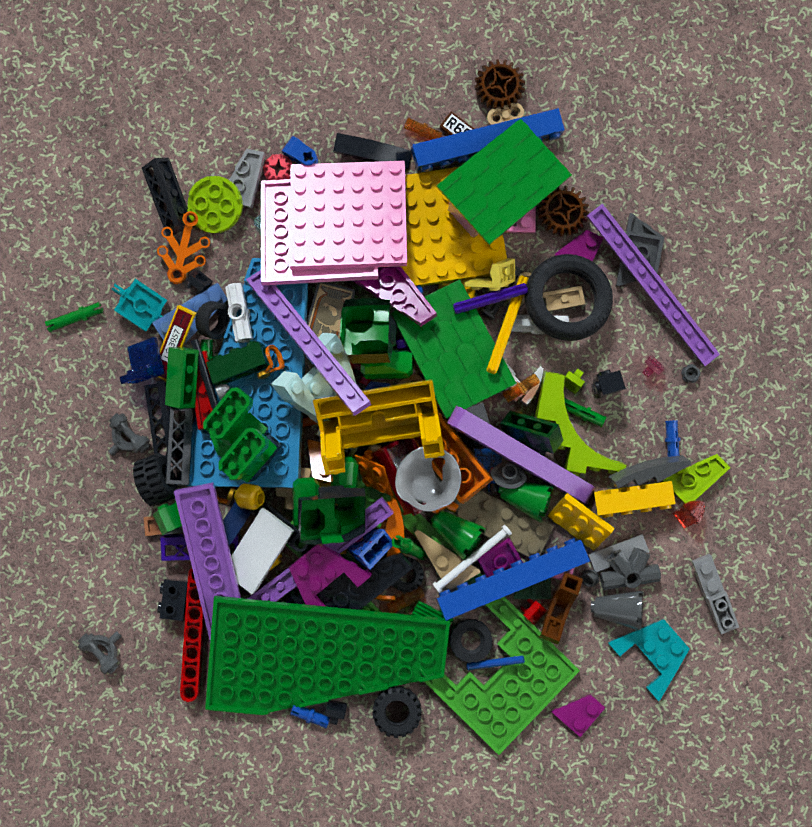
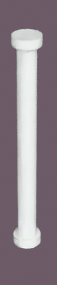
M503 525L501 527L502 530L437 583L434 582L432 585L440 593L444 586L507 535L510 536L512 533L508 527Z

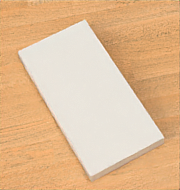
M265 508L259 511L231 556L237 583L251 594L256 592L294 532L292 528Z

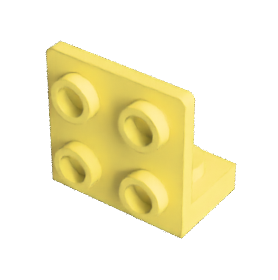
M507 258L492 264L490 276L474 278L465 282V286L471 287L472 290H481L483 287H488L490 291L501 290V287H508L510 283L515 282V259Z

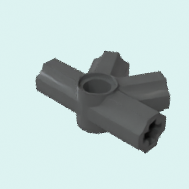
M634 547L629 559L625 557L620 549L614 551L607 558L614 571L600 573L602 589L636 588L640 584L660 582L661 572L659 565H646L650 554L640 548ZM630 574H634L632 579L627 580Z

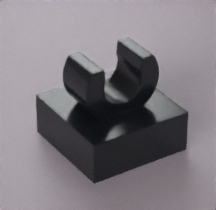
M200 270L191 273L187 278L189 282L187 288L190 289L193 286L197 288L195 295L209 288L213 283Z
M329 700L325 716L331 717L329 724L337 725L338 719L345 718L348 703Z

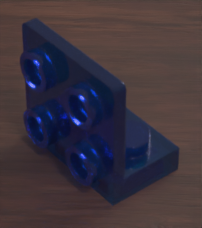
M156 337L127 347L132 370L126 371V375L120 376L121 384H138L164 375Z

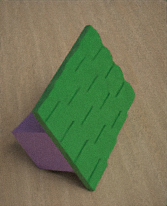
M519 119L437 184L436 187L449 200L448 211L473 238L479 234L490 245L568 180L572 174L543 144L541 139L533 133L529 126L522 119Z
M460 279L425 296V299L436 311L437 317L423 326H419L397 310L391 313L425 380L433 381L435 398L445 418L451 416L456 406L463 409L469 408L517 384L503 357L496 374L487 372L486 369L495 347V342L477 309L455 314L453 304L470 299Z

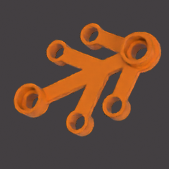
M188 211L183 215L185 227L180 245L173 236V230L170 227H164L161 231L162 236L167 239L177 255L175 264L169 256V250L165 245L157 248V254L163 258L169 268L167 272L168 279L174 284L182 283L186 279V273L206 263L203 255H197L194 261L183 266L186 257L210 245V239L204 236L197 243L188 247L192 227L198 222V216L193 211ZM188 215H192L194 217L193 222L190 223L187 221ZM165 229H169L171 231L170 236L164 235L163 232ZM202 239L208 240L207 246L201 244ZM162 247L166 249V254L164 255L159 253V249ZM198 257H202L204 259L203 264H198L196 262ZM174 271H179L181 276L175 278L173 275Z

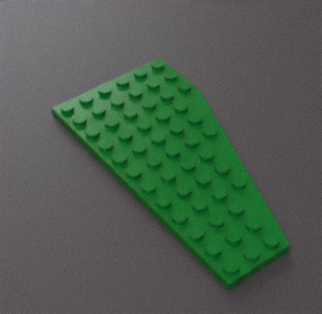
M214 596L205 710L267 715L270 712L293 708V705L301 708L329 702L331 699L372 693L417 681L424 682L443 678L450 619Z

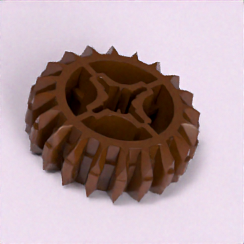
M497 59L494 65L492 61H489V67L483 65V71H478L477 75L479 77L475 78L477 84L474 86V89L478 91L476 96L482 97L480 99L481 103L487 101V108L492 104L493 109H496L497 106L504 109V105H507L510 109L511 103L517 104V99H522L521 93L525 91V88L522 86L525 85V80L521 79L524 75L523 73H518L519 67L513 69V62L506 65L507 60L505 59L503 64H500L499 59ZM499 72L506 73L509 76H502ZM492 74L493 82L485 88L484 82ZM497 82H499L500 85L503 84V88L497 85ZM515 83L514 92L508 96L507 87ZM496 93V94H498L501 98H496V97L492 96L491 94Z
M567 185L564 186L563 191H561L559 186L556 192L553 191L545 200L539 203L542 206L538 207V211L542 212L538 218H545L541 225L548 224L547 232L551 228L554 229L552 235L560 231V237H563L564 232H566L568 237L571 236V230L574 234H577V228L583 229L584 225L582 223L588 221L584 216L589 214V211L584 210L589 207V204H583L586 197L579 198L581 191H578L577 194L573 193L574 187L567 191ZM557 198L558 207L548 211L549 204ZM565 198L572 200L575 204H568ZM561 208L567 209L566 215L560 213ZM578 211V219L574 223L569 224V215ZM551 217L559 218L564 225L557 224Z

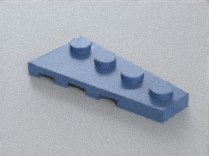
M215 283L181 304V306L197 313L199 308L208 301L224 304L228 299L220 285ZM176 308L152 322L163 341ZM195 319L185 343L198 331Z

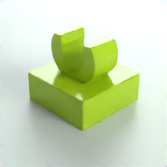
M578 368L574 373L569 371L565 375L564 387L576 394L585 383V381L580 379L584 372Z

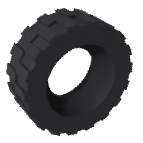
M477 619L460 621L452 629L449 638L450 647L455 656L468 663L483 660L492 648L493 640L490 630L483 622ZM467 631L478 633L480 636L478 648L474 650L465 649L461 643L463 634Z

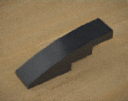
M341 133L336 134L333 150L335 154L352 156L353 159L370 162L405 161V169L407 170L409 169L412 153L411 150Z

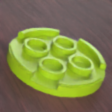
M220 176L204 177L193 185L188 194L187 212L193 211L197 214L198 222L195 226L202 231L208 233L228 231L238 222L243 209L242 196L237 186L229 179ZM189 215L190 220L193 222L194 217L192 215Z

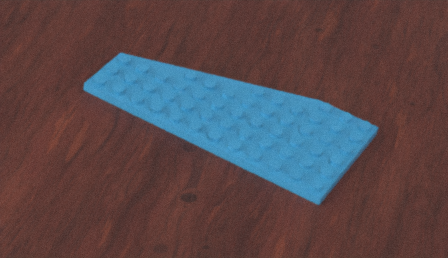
M252 258L243 286L247 308L250 311L249 320L253 339L249 342L259 341L265 347L269 345L276 346L282 354L285 367L282 370L270 373V376L264 379H258L257 373L263 371L260 370L227 385L229 389L236 387L242 389L253 399V406L249 412L266 426L269 433L282 444L277 454L255 481L248 482V484L258 485L261 488H292V483L301 477L303 412L281 399L271 384L284 371L297 373L302 379L305 376V354L248 285L246 279L261 270V258ZM308 283L276 285L307 323ZM239 309L237 311V317L241 315L242 309ZM231 319L218 355H226L229 353V350L234 348L241 349L249 343H236ZM270 350L273 368L279 367L276 354ZM212 383L217 401L219 403L221 400L219 399L218 394L216 392V385ZM195 416L192 424L189 485L187 486L214 482L215 487H239L243 483H247L242 479L230 480V477L219 470L218 462L222 457L218 456L209 432L205 429L198 430L197 418Z

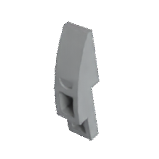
M707 554L692 560L691 562L697 575L695 577L720 634L722 635L739 628L727 592L724 591L712 556Z

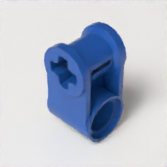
M294 136L290 138L281 151L290 160L298 164H318L315 151ZM311 156H312V159H313V160H312V161H311V160H307V162H306V159H305V158H306V157H307V158H311Z

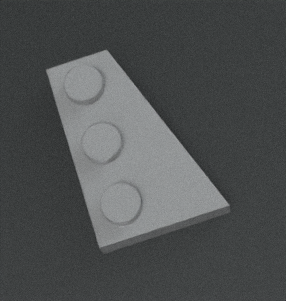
M246 149L229 179L239 189L243 200V207L253 209L266 158L265 152Z

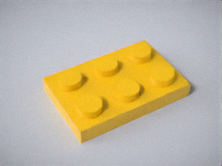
M568 493L548 514V517L556 524L560 525L578 540H582V543L593 551L614 530V527Z

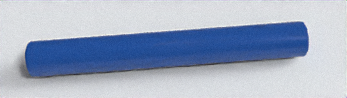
M522 655L479 662H467V670L522 664L525 662V659Z

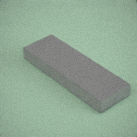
M643 534L588 554L593 570L599 572L612 567L607 558L612 552L619 549L627 559H629L634 547L649 553Z

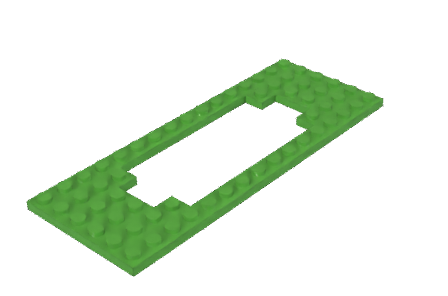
M358 469V488H365L366 508L381 497L386 502L391 500L390 495L381 493L372 487H367L362 482V476ZM392 489L393 497L396 498L401 511L403 525L415 537L414 532L419 530L458 555L420 513L415 516L412 513L403 515L404 511ZM299 542L298 544L300 549L304 548L306 545V543ZM286 543V546H287L298 558H300L301 556L304 555L303 553H300V552L294 550L291 546H289V545ZM348 551L347 554L340 555L344 559L358 564ZM479 573L465 582L471 585L476 582L475 578L482 576V574ZM505 597L485 605L510 629L497 644L510 657L523 655L525 662L501 666L484 685L470 671L457 685L445 673L443 678L424 681L498 755L505 750L580 671L551 642L539 638L541 632ZM372 601L360 609L382 612Z

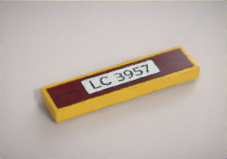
M181 305L177 306L151 371L152 375L167 381L168 348L184 346L197 314L196 312Z

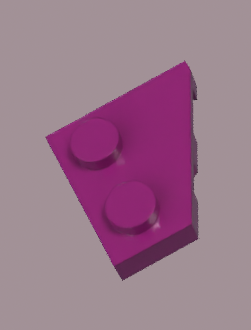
M586 230L556 252L554 256L573 254L593 261L604 238Z
M589 694L562 707L555 708L551 712L581 737L605 707Z

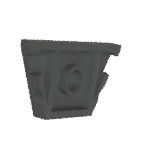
M629 213L625 233L658 274L664 236L653 230L633 213ZM620 260L616 286L635 282L636 279Z

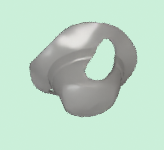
M423 447L412 451L402 460L397 469L395 486L400 498L422 511H434L451 504L455 500L461 485V472L455 458L445 450V455L439 456L445 460L442 468L443 481L441 482L432 468V460L434 458L425 459Z

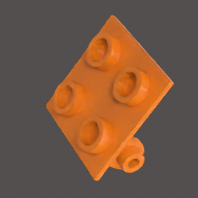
M367 450L362 457L355 455L358 469L362 476V482L367 487H372L381 493L393 496L385 468L377 463L373 452Z

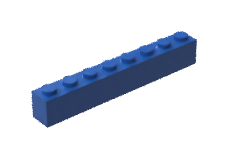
M559 108L412 144L411 152L416 170L427 172L433 170L435 166L440 165L443 168L450 166L451 162H466L519 119H522L541 141L547 138L549 140L558 139L565 130Z
M570 539L564 542V547L558 549L557 545L546 549L547 553L540 556L539 553L529 556V561L522 563L519 560L510 564L512 567L510 569L504 570L502 567L492 571L493 576L488 578L486 575L475 578L476 582L471 585L465 582L458 585V590L450 592L448 589L438 593L440 597L436 598L443 618L449 620L590 562L582 540Z

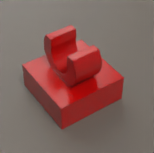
M528 599L527 601L531 606L529 609L521 607V610L524 612L523 615L535 625L547 610L537 601L534 602Z

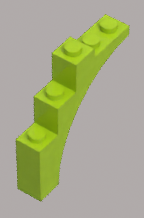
M544 371L535 416L539 419L549 422L554 421L553 423L559 424L564 441L558 449L565 450L568 447L564 468L577 476H580V473L586 474L587 466H589V470L599 472L601 469H606L610 474L625 469L626 464L595 452L579 437L569 420L565 407V375Z

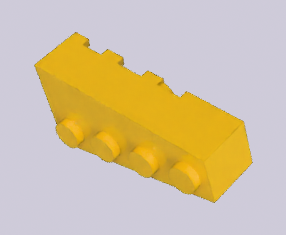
M672 481L594 491L597 515H601L602 518L613 517V513L621 512V515L633 514L632 510L639 509L640 513L652 511L653 507H660V510L671 509V505L675 504Z

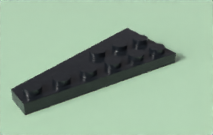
M399 552L380 559L370 570L363 565L359 566L361 569L368 570L372 574L359 587L345 573H342L316 596L326 607L360 610L412 570L413 566L403 553ZM298 588L288 592L296 604H305Z

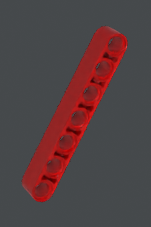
M192 568L188 573L180 696L186 702H192L200 694L205 619L200 599L197 600L192 595L193 590L197 589ZM194 608L200 612L198 619L193 618L191 615V611ZM191 628L198 630V638L191 637ZM190 648L197 650L196 658L189 655L188 651ZM188 668L195 669V677H190L187 674ZM187 687L194 689L195 695L193 697L186 694Z

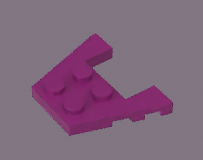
M316 544L289 567L305 605L325 606L316 595L342 573H345L357 587L372 575L368 570H363L356 563L344 559L339 553L324 544Z

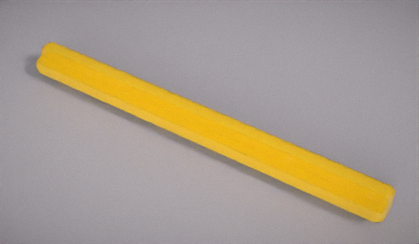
M523 275L519 276L516 285L527 284L529 278ZM524 295L511 298L486 369L488 373L496 374Z

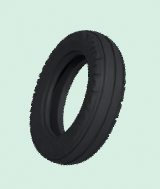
M562 254L551 257L534 269L526 284L528 292L525 294V305L531 320L542 332L558 340L577 341L593 335L606 323L612 309L613 294L607 276L598 265L582 256ZM561 273H571L583 278L589 284L594 294V307L587 318L578 322H565L557 319L548 311L543 300V288L551 277Z

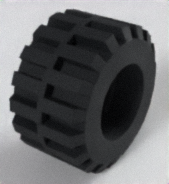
M160 453L138 460L133 466L136 488L142 499L149 506H156L175 499L174 491L178 489L177 484L166 483V458ZM173 470L170 472V480H176Z
M393 686L380 692L375 699L372 714L374 723L378 726L379 731L386 733L388 737L390 735L394 736V738H398V736L406 737V734L414 732V729L419 725V721H421V703L418 700V696L411 689H406L405 686ZM402 701L408 706L409 714L404 721L393 722L387 718L385 711L390 702Z

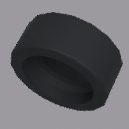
M215 301L204 303L199 308L195 318L198 332L211 339L224 337L231 319L228 315V307ZM217 310L219 315L218 323L210 331L209 318Z

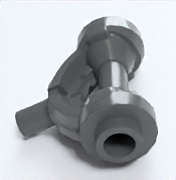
M116 413L109 420L111 422L109 427L112 429L114 445L108 451L113 456L120 449L122 451H134L136 454L139 452L142 454L150 447L148 444L150 440L144 435H136L129 428L128 419L123 413L120 415ZM121 432H123L131 440V442L125 441L121 435Z
M117 631L109 639L103 635H94L93 633L88 635L86 633L78 640L80 643L78 648L83 652L92 653L100 662L101 672L104 675L106 673L111 675L119 667L117 665L119 662L117 659V648L114 644L122 636ZM97 645H103L107 649L108 655H105Z

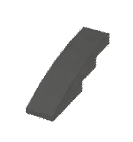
M683 455L662 457L627 467L608 477L617 488L631 481L640 485L651 478L656 482H660L691 465V461Z

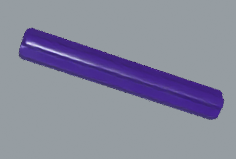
M525 283L454 303L453 309L455 314H459L524 295L528 292V288Z

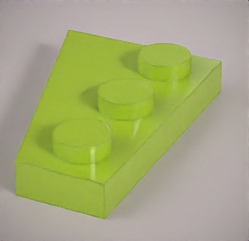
M715 454L676 472L662 481H672L674 494L689 507L722 477L730 467L718 454Z

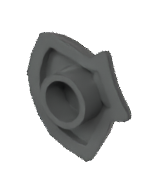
M503 457L502 462L490 471L494 482L506 489H516L527 481L522 468Z

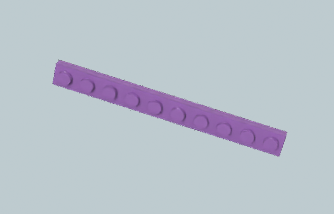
M601 204L586 217L701 364L706 366L720 355L606 207Z
M261 270L247 278L248 285L350 412L355 416L371 405L369 399L276 285L262 286Z
M381 497L366 508L365 533L346 542L324 545L340 554L391 516L394 511L384 498ZM289 567L247 599L276 602L295 588L297 585Z

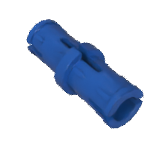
M678 420L665 421L667 457L680 456Z
M294 705L290 713L291 716L303 719L308 724L313 723L325 729L331 718L315 712L313 708L310 710L305 707H295Z

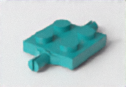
M136 278L130 287L125 290L116 283L114 284L115 288L112 287L111 291L121 296L114 311L144 331L148 330L152 322L163 316L161 315L162 308L168 300Z

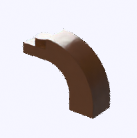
M564 572L549 603L539 638L554 644L560 642L568 613L579 595L583 581L582 578Z

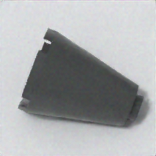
M643 591L595 597V601H591V612L594 613V617L635 630H641Z

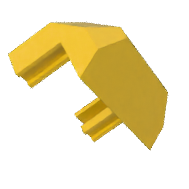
M432 380L363 390L362 392L369 399L371 405L355 416L338 395L313 400L320 429L321 458L325 475H336L345 472L344 449L357 448L358 446L375 445L388 441L394 442L400 439H412L421 436L425 459L445 455Z

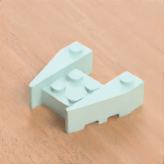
M322 333L318 337L356 383L350 360L338 336L331 333ZM315 367L302 379L297 373L284 371L271 384L281 399L293 405L297 410L302 411L316 423L318 421L313 400L337 395Z

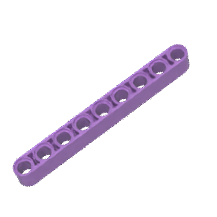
M458 406L453 410L447 422L449 426L549 485L554 486V488L561 492L568 493L580 503L588 504L596 487L467 410Z

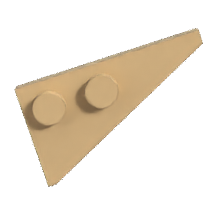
M419 530L414 532L441 579L464 561ZM470 565L446 585L447 590H452L481 573V571Z

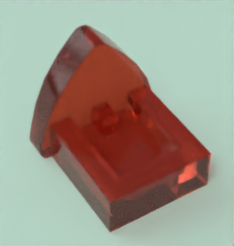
M690 501L677 509L673 515L684 528L695 523L698 524L705 513V502Z

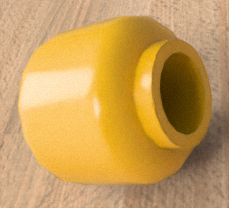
M243 483L235 491L234 498L240 508L256 510L264 503L265 494L260 486Z

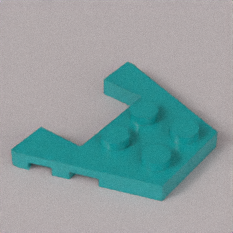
M664 619L608 642L619 656L636 644L661 674L646 686L657 701L661 700L690 650Z

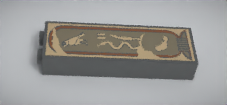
M318 282L307 320V325L317 337L322 333L336 334L340 339L342 307L346 299H355L356 290L327 282ZM305 355L306 375L314 365Z

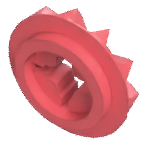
M272 154L271 157L266 159L263 166L265 177L268 180L290 179L291 160L282 154ZM280 161V166L284 169L280 170L277 176L275 169L271 167H276Z

